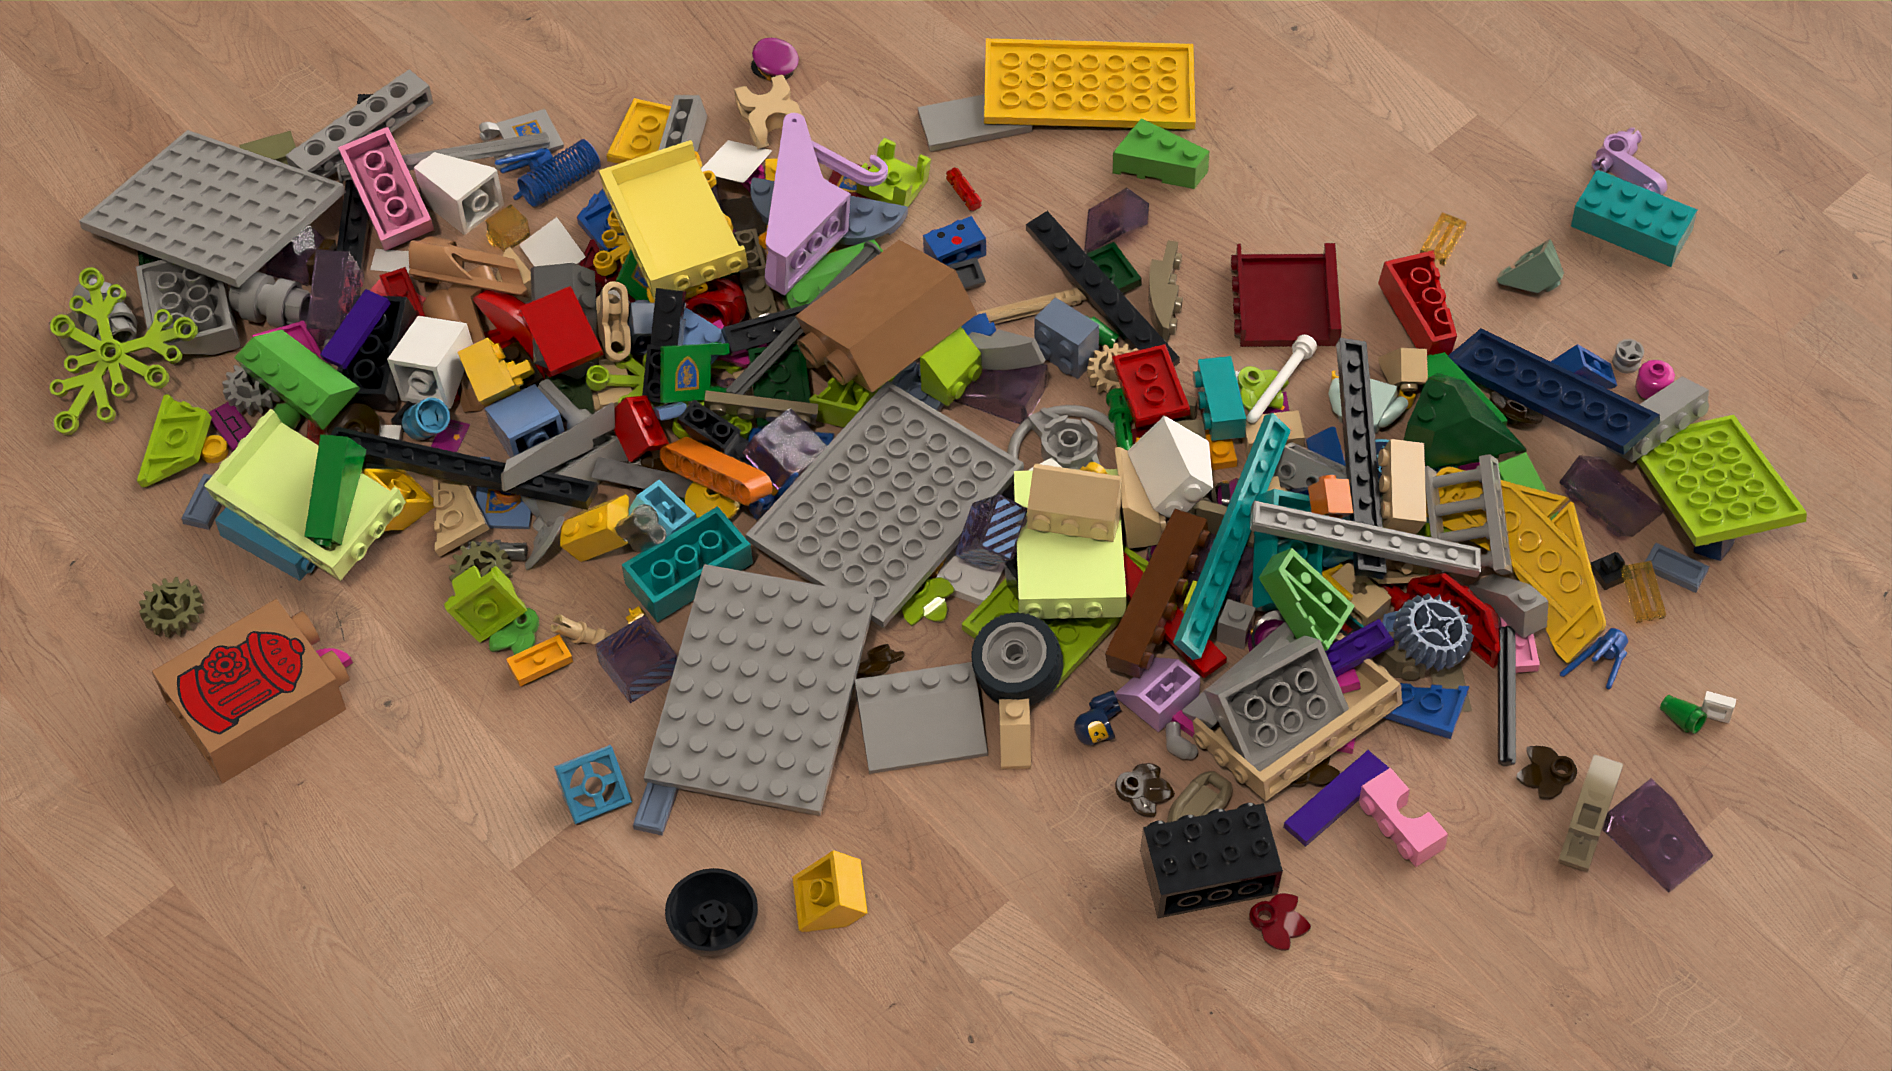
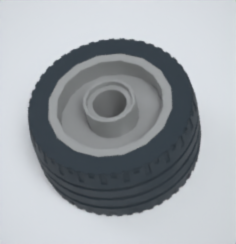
M1016 612L994 618L982 627L972 646V667L977 681L983 691L997 703H999V699H1029L1030 707L1045 700L1046 697L1048 698L1053 693V690L1056 689L1059 680H1061L1063 655L1057 637L1044 621L1033 615Z

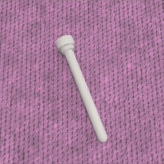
M1300 335L1293 343V354L1247 415L1249 423L1253 424L1258 421L1302 360L1311 358L1314 354L1317 344L1312 337Z

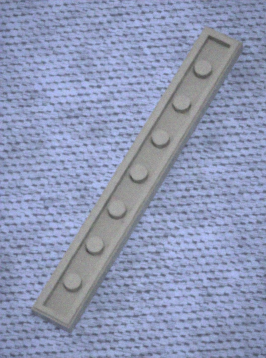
M1254 501L1251 506L1250 530L1472 577H1478L1481 572V548Z

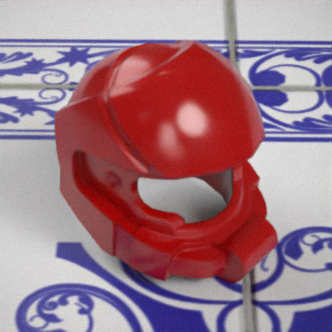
M723 278L706 282L708 286L707 291L685 300L686 308L710 323L721 320L724 327L740 323L747 311L745 294L735 282ZM702 303L704 308L713 317L708 319L702 314H698L697 304Z

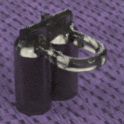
M646 504L637 506L631 515L619 520L614 527L617 534L625 542L628 541L636 552L649 550L663 543L666 539V530L658 524L657 512L653 507Z

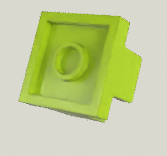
M472 566L451 582L455 596L452 595L444 603L446 611L479 643L527 611L525 604L517 597L511 580L497 566L491 568V571L481 577L476 566Z

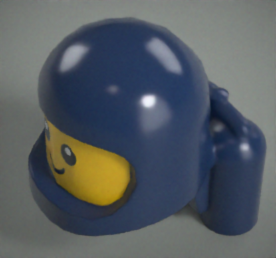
M1111 690L1093 697L1091 702H1089L1090 710L1079 715L1074 722L1075 734L1084 745L1093 746L1100 741L1115 739L1108 720L1120 712L1121 708L1114 691Z

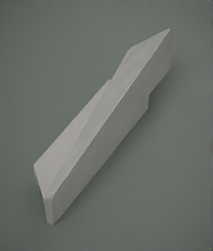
M612 402L569 430L507 459L504 472L501 474L502 490L507 491L593 449L594 438L615 429L614 404Z
M613 429L594 438L593 449L546 472L596 482L598 486L604 480L591 477L598 457L616 461H628ZM521 496L522 501L536 518L540 515L546 523L548 521L554 523L558 516H563L572 508L571 506Z
M1284 622L1212 685L1297 640L1288 624ZM1202 692L1182 710L1183 714L1192 722L1198 718L1210 729L1218 722L1205 692Z

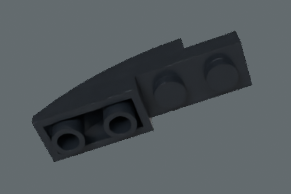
M656 288L651 343L647 344L642 396L646 395L651 402L660 403L661 346L683 345L686 319H683L686 291Z
M693 400L678 418L677 422L693 440L765 472L769 476L772 486L784 473L786 465L741 437V430L696 400Z

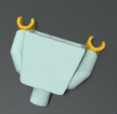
M1333 370L1328 395L1332 410L1338 415L1339 422L1342 423L1339 376H1336V370ZM1370 379L1374 432L1377 433L1380 427H1387L1401 416L1406 409H1410L1413 406L1415 393L1411 397H1407L1404 395L1405 391L1400 389L1398 395L1397 386Z

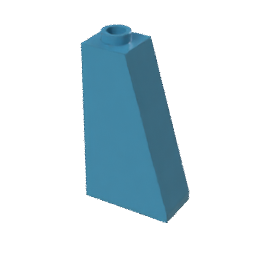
M225 508L215 519L220 536L299 581L307 573L312 572L316 566L228 508Z

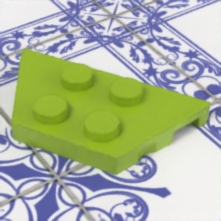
M168 394L163 396L137 478V482L142 488L150 486L199 462L212 419L206 410L192 407L190 403L185 401L181 403L175 401Z

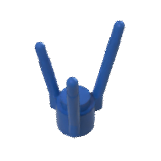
M540 148L533 152L496 160L495 164L502 165L517 162L501 168V173L529 165L530 169L534 170L535 167L542 165L543 162L550 160L553 156L547 148ZM519 191L515 194L513 199L518 200L522 196L521 192Z
M794 472L775 496L770 494L749 504V511L755 519L761 518L799 476L798 472Z
M1610 628L1603 637H1599L1591 647L1560 672V676H1566L1598 649L1592 657L1593 662H1597L1602 656L1607 659L1615 657V662L1606 684V688L1611 689L1622 660L1627 655V652L1624 650L1628 644L1627 636L1619 629Z

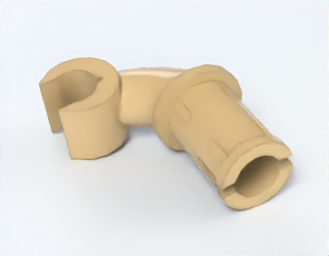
M560 614L556 615L552 620L560 625L551 624L552 632L571 638V641L575 644L582 642L598 647L597 644L603 641L599 646L601 648L607 639L613 635L607 633L604 629H591L582 621L577 623ZM616 634L604 648L605 650H607L611 643L614 641Z

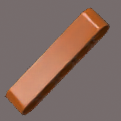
M683 437L660 449L661 461L667 469L747 506L760 498L770 495L773 491L772 482L765 472L689 437Z

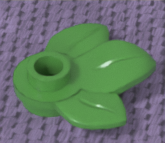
M526 608L527 611L491 635L489 640L490 651L495 652L511 647L515 655L533 647L535 644L534 633L539 627L537 613L531 608Z

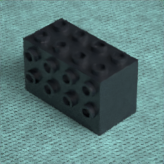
M1245 803L1237 809L1227 811L1215 809L1207 815L1197 817L1185 815L1178 818L1177 821L1166 823L1164 821H1154L1143 827L1140 854L1157 919L1278 894L1283 869L1264 803L1257 805Z

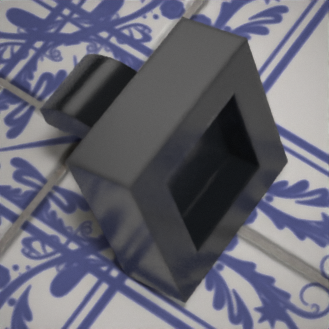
M1618 552L1611 553L1590 564L1593 575L1604 590L1630 580L1631 572Z

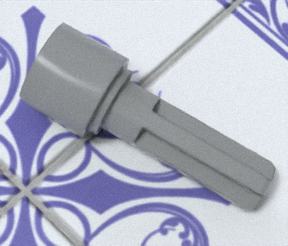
M549 379L539 383V390L567 420L568 430L592 415L587 409L579 410Z

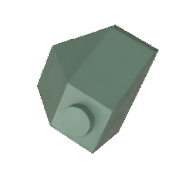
M1551 239L1522 255L1514 264L1515 268L1512 269L1511 266H1508L1502 270L1497 277V281L1499 284L1539 293L1544 289L1546 292H1549L1561 284L1559 280L1562 279L1564 271Z

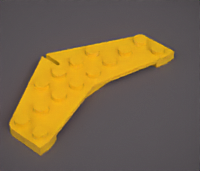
M1445 467L1437 473V476L1465 470ZM1479 480L1438 488L1440 504L1478 498L1480 494H1484L1483 485ZM1501 480L1512 568L1520 582L1530 584L1548 600L1547 627L1545 629L1557 654L1567 664H1570L1604 631L1606 626L1605 616L1574 503L1570 501L1551 520L1550 518L1569 498ZM1426 499V517L1429 518ZM1478 509L1442 516L1443 526L1456 531L1484 526V523L1487 522L1486 511ZM1484 537L1470 540L1491 551L1490 539L1487 540Z

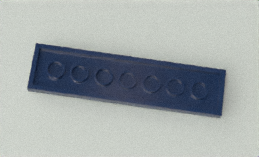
M1482 328L1448 355L1469 379L1622 455L1626 454L1660 424V414Z

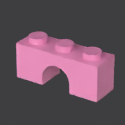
M1389 768L1361 786L1359 803L1362 810L1367 815H1372L1378 822L1381 832L1396 843L1401 856L1406 860L1409 859L1417 867L1445 849L1448 833L1429 812L1414 819L1400 814L1398 810L1407 805L1409 788Z

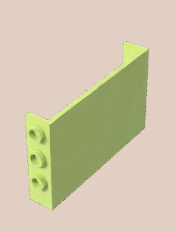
M270 409L257 421L256 426L251 432L240 440L232 454L221 462L219 469L204 486L215 501L341 581L353 565L365 556L367 549L374 540L384 533L385 527L389 522L401 513L406 501L400 490L395 486L390 491L361 473L342 545L331 544V548H321L313 541L304 537L319 446L283 424L275 411Z
M1105 469L1107 474L1118 476L1117 469ZM1014 471L1015 504L1025 508L1015 512V516L1025 512L1024 518L1016 522V527L1021 525L1019 532L1016 533L1019 613L1030 614L1039 619L1123 617L1126 611V585L1121 514L1114 542L1027 529V508L1033 471Z

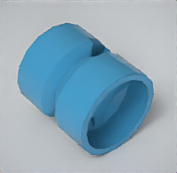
M426 398L409 407L404 412L402 426L410 438L424 441L440 433L448 426L450 412L441 400Z

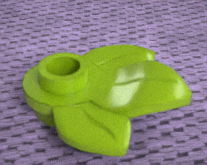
M1247 366L1241 369L1237 380L1241 388L1242 403L1246 409L1252 410L1277 376L1278 371L1273 369L1261 371L1254 366ZM1288 380L1285 382V384L1283 385V387H1282L1281 389H1283V388H1285V387H1287V386L1289 385V381H1288ZM1281 389L1269 404V407L1282 408L1283 393Z
M928 577L920 586L924 587L921 592H915L902 607L903 616L911 626L915 625L923 616L933 622H941L946 619L948 608L944 598L949 597L955 589L945 578L930 579Z

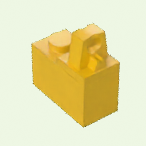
M489 338L457 352L478 401L485 407L521 391L520 386L524 384L522 380L535 373L529 360L516 365L514 361L508 363L504 360L502 361L505 355L499 343L494 344Z

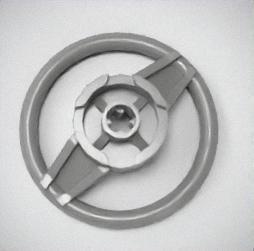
M1060 405L1047 409L1044 407L1039 412L1029 415L1018 426L1010 439L1007 453L1018 459L1020 444L1026 434L1033 429L1041 438V456L1044 461L1052 457L1062 468L1080 470L1082 466L1086 467L1089 462L1100 464L1097 457V432L1094 426L1085 418L1102 425L1115 438L1114 425L1109 421L1107 415L1088 407L1078 405ZM1068 416L1081 417V420L1068 419Z

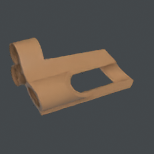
M427 236L421 241L412 240L410 242L409 274L415 280L439 285L442 281L453 284L457 283L530 298L518 266L512 258L458 247L457 242L454 240ZM464 262L498 268L502 282L470 276L463 270Z
M486 265L478 266L468 272L470 276L496 280L492 268ZM455 283L448 290H436L423 303L424 314L430 318L467 323L472 342L475 344L485 339L479 319L485 316V314L472 299L487 289ZM461 379L457 392L464 413L482 411L485 406L478 401L473 387L466 389Z

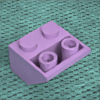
M1155 657L1149 670L1145 669L1140 679L1133 677L1115 693V696L1159 732L1172 720V717L1178 711L1183 710L1199 696L1200 676L1179 659Z

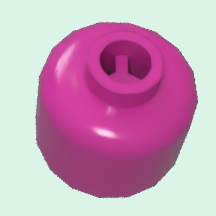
M1649 360L1643 363L1639 368L1635 387L1637 393L1647 400L1674 382V370L1668 363L1661 360Z

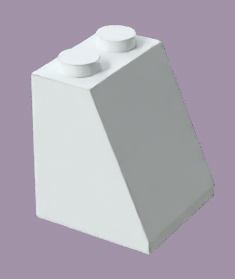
M436 152L421 160L414 167L423 203L463 235H466L504 206L498 172L494 167Z
M417 316L387 359L401 401L418 403L426 398H437L448 409L451 408L465 370L457 352L473 345L467 323Z
M1163 416L1128 450V455L1153 510L1169 519L1174 509L1188 512L1213 489L1209 441L1166 416Z

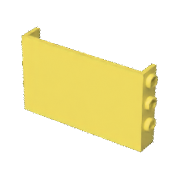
M691 140L599 170L605 195L654 300L656 288L682 291L748 268L745 248L743 245H738L696 160Z

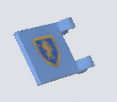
M480 457V458H485V459H490V460H491L490 457ZM477 486L476 501L489 528L530 529L532 512L522 499L514 503H503L496 498L493 489ZM499 491L504 495H512L511 493Z

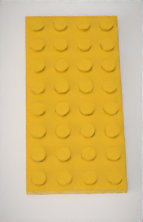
M986 38L984 124L1134 128L1142 118L1163 129H1195L1193 44Z

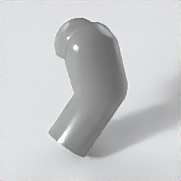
M1167 723L1165 729L1168 752L1181 759L1193 760L1198 754L1197 746L1181 737L1179 723Z

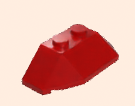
M1446 573L1412 578L1408 581L1406 593H1410L1413 597L1417 595L1423 597L1429 593L1434 599L1440 594L1441 600L1444 602L1451 599V605L1454 608L1461 606L1459 613L1461 615H1468L1466 623L1473 625L1471 634L1474 637L1470 650L1493 669L1498 665V653L1501 650L1499 618L1491 605L1483 603L1467 586L1461 585Z

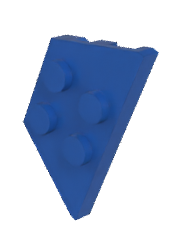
M603 188L598 195L594 193L589 200L588 206L583 208L577 216V221L591 240H595L601 251L610 252L619 246L607 248L602 240V234L610 229L607 219L612 211Z

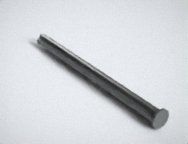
M866 241L862 251L809 305L881 253L880 249L874 243ZM796 318L726 389V393L744 395L804 334Z

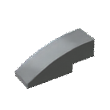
M999 329L991 336L971 332L968 335L981 352L983 369H1017L1039 365L1046 361L1034 338Z

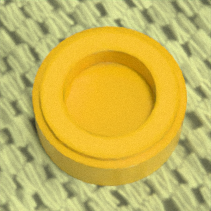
M219 435L206 437L201 452L202 459L207 463L223 461L229 453L225 439Z

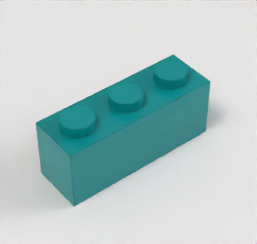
M1232 357L1198 359L1197 371H1193L1194 388H1199L1200 390L1198 392L1199 409H1204L1205 412L1202 414L1204 430H1209L1211 441L1245 437L1246 415Z

